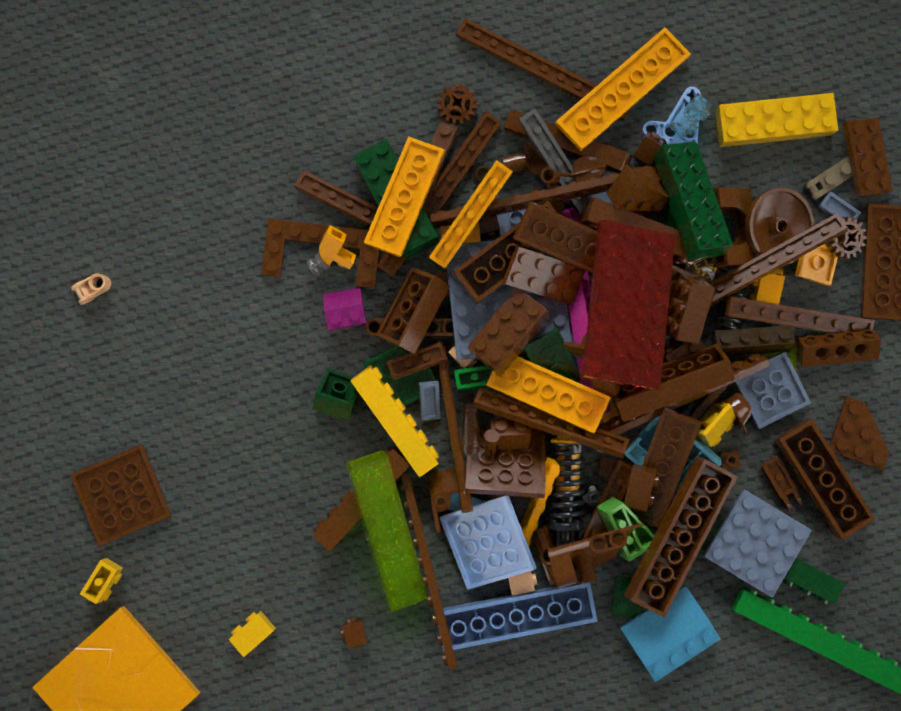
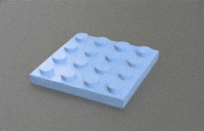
M500 496L473 505L474 511L462 513L460 509L439 517L467 590L536 569L509 496Z

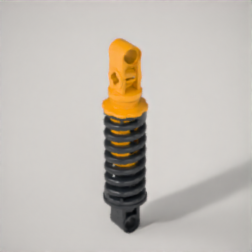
M557 436L556 439L551 440L552 446L557 449V451L551 453V456L557 458L556 462L560 466V472L558 477L555 478L556 482L552 484L556 492L551 493L550 498L559 500V503L550 504V508L558 510V513L549 515L550 523L548 529L557 531V546L575 542L576 532L585 530L584 521L580 519L585 512L583 509L578 508L583 506L585 501L577 496L585 494V490L579 486L585 484L586 481L580 477V475L586 473L585 468L580 467L581 464L586 463V459L580 456V454L586 452L587 446Z

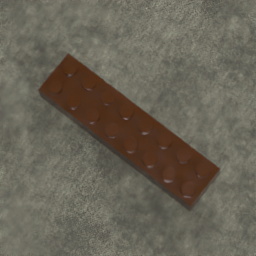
M695 457L626 589L625 597L665 618L737 479L736 475L704 458Z

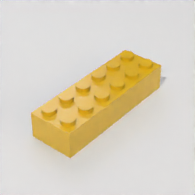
M834 93L721 104L715 110L719 147L832 136L838 131Z
M370 365L353 377L351 383L417 475L421 477L439 464L437 459L439 454L433 445L430 447L427 445L426 442L428 440L423 431H417L415 428L416 422L410 414H405V406L399 398L395 400L392 396L394 391L388 383L384 384L381 378L383 377L378 368H372Z

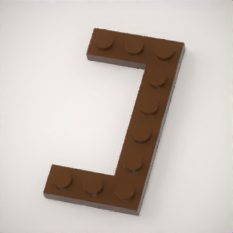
M268 218L261 275L281 278L286 240L321 244L329 225ZM333 226L347 234L342 247L360 249L356 287L375 289L380 250L364 243L369 230Z

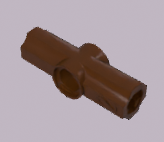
M542 525L533 531V537L550 586L557 585L550 559L547 560L543 557L544 552L548 551L547 549L554 548L555 546L548 526Z

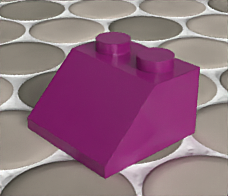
M360 287L323 294L324 312L330 332L366 325L367 319Z

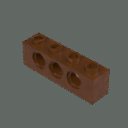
M869 329L858 332L847 331L838 334L827 333L819 336L808 335L806 337H799L797 358L802 367L878 360L881 339L875 330Z

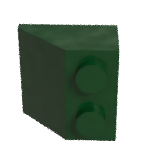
M327 369L315 393L312 410L349 421L359 392L351 383L353 377Z

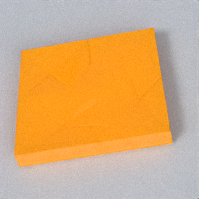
M125 606L119 608L32 687L52 711H181L201 693Z

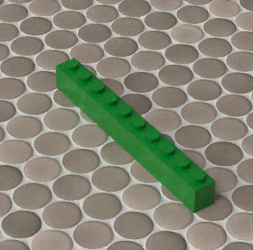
M748 587L746 590L739 589L730 608L733 611L901 694V668L897 666L899 662L889 657L884 660L880 658L881 653L871 648L869 651L862 649L863 644L853 639L850 643L844 640L845 635L834 631L832 634L827 631V626L819 622L814 625L809 622V617L803 614L796 616L792 614V609L784 605L780 608L774 605V600L766 596L762 599L757 596L758 592Z

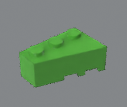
M612 497L597 506L608 532L631 525H642V527L635 529L627 536V544L624 548L618 550V555L630 562L647 551L654 535L624 503Z

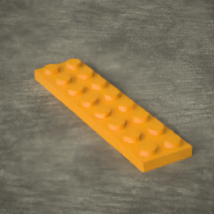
M663 28L555 122V125L582 151L688 59L691 53L666 28Z

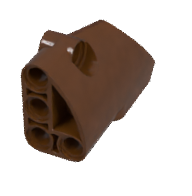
M631 525L598 534L591 538L547 549L558 588L577 584V576L580 584L597 580L594 568L615 558L618 550L626 546L627 536L635 529L642 527V525Z

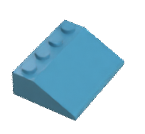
M685 585L679 589L665 618L647 609L620 627L655 682L721 640L713 625Z

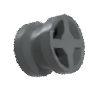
M319 252L315 255V258H310L307 261L309 270L316 276H320L323 270H328L331 267V264L329 266L322 260Z

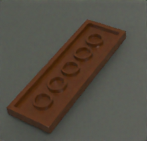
M664 407L642 465L657 469L656 476H659L657 488L653 487L652 494L655 495L653 506H648L647 512L628 507L640 521L659 528L667 513L702 421Z

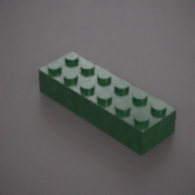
M387 138L353 155L378 207L398 162ZM423 207L403 251L406 260L440 242Z
M697 142L662 145L653 158L664 190L669 196L668 202L688 260L722 256L733 246Z

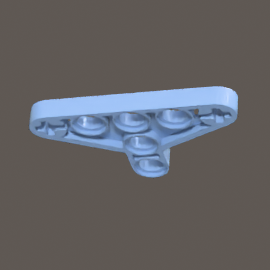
M696 87L687 88L667 121L647 122L642 129L643 136L645 137L647 133V126H654L656 134L661 136V140L665 144L697 142L698 144L701 100L699 89ZM690 92H693V95L696 96L692 101V105H689L690 97L687 96ZM692 110L695 113V118L687 119L685 112ZM672 127L675 130V135L672 137L667 136L665 129ZM685 129L693 130L694 136L692 138L685 137Z

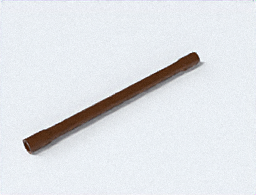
M444 341L434 342L433 345H434V344H437V343H439V342L442 343V346H443V349H444V352H445V355H446V349H445V343H444ZM447 362L438 364L459 487L462 513H468L474 510L471 494L465 493L466 470Z

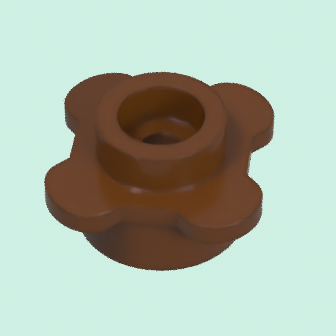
M737 450L728 453L723 451L720 454L723 463L722 468L725 470L729 468L739 469L741 467L738 459L740 453Z

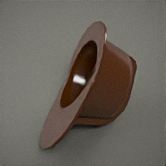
M738 392L724 401L718 399L720 403H729L732 406L736 416L735 423L748 436L744 424L751 415L749 402Z

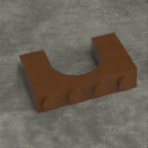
M715 188L713 190L721 211L726 212L735 224L736 238L733 246L722 256L712 257L713 267H740L758 257L749 245L745 230L747 212L752 204L751 189Z

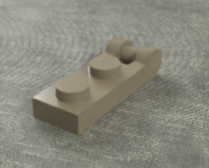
M849 156L804 184L806 190L809 189L811 192V197L814 201L853 176ZM816 183H819L822 188L821 190L817 189Z

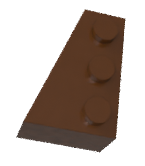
M627 164L606 193L617 210L660 212L669 200V196L658 181L647 175H642L638 170L631 169Z

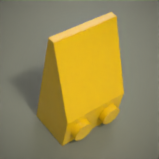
M714 403L700 418L699 421H702L696 437L707 447H715L722 439L720 436L725 431L731 430L734 426L733 422L736 416L732 406L729 403Z

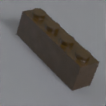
M793 325L714 331L712 336V345L717 343L726 356L755 354L759 352H790L795 345Z

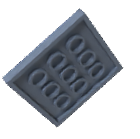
M742 489L703 556L773 598L812 530L745 489Z

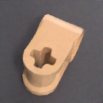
M96 273L74 284L71 289L79 297L80 305H83L108 291L111 287V280L105 275ZM102 278L103 285L98 288L97 281Z

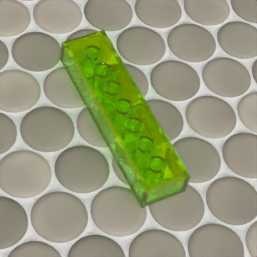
M381 450L346 462L345 465L386 604L391 612L427 600L426 588L388 456Z

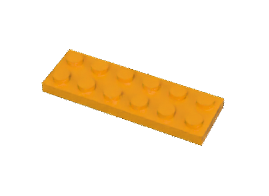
M408 136L364 240L366 245L398 257L402 256L444 156V149Z
M517 357L501 377L492 371L486 384L494 390L595 434L611 397L521 357Z

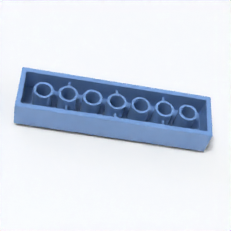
M578 582L575 585L564 588L553 586L519 595L502 596L443 608L454 650L598 622L590 582L584 584Z

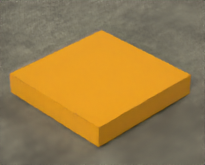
M824 244L799 258L795 276L821 285L831 286L838 257H836V253L830 252L832 247H827Z

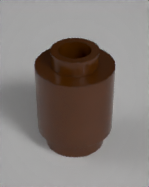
M517 153L501 158L500 163L513 171L511 175L524 172V169L528 168L524 154L519 155Z

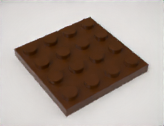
M480 425V450L476 454H467L465 493L544 498L545 431L530 428L531 439L529 448H497L494 454H492V450H490V454H487L484 451V433L489 430L490 425Z
M143 444L70 474L98 546L172 516Z

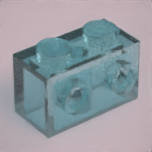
M697 93L669 127L682 139L687 134L691 136L697 130L698 126L696 124L700 119L704 122L711 114L709 109L712 104Z

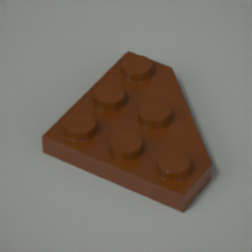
M846 396L829 442L830 448L835 454L879 470H884L889 450L866 403Z

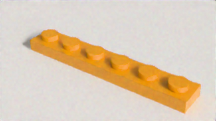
M495 161L429 256L430 259L446 268L513 172L499 161Z
M547 457L545 462V497H531L520 524L528 547L531 544L533 531L538 527L539 516L545 510L546 499L552 492V484L560 472L559 464L555 459Z

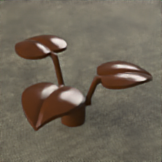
M526 142L524 144V155L528 170L535 175H541V179L548 183V188L556 185L562 176L576 177L577 182H584L592 177L602 178L606 170V165L601 160L586 156L574 162L573 170L575 173L558 172L546 165L533 143ZM564 201L551 204L558 214H563Z

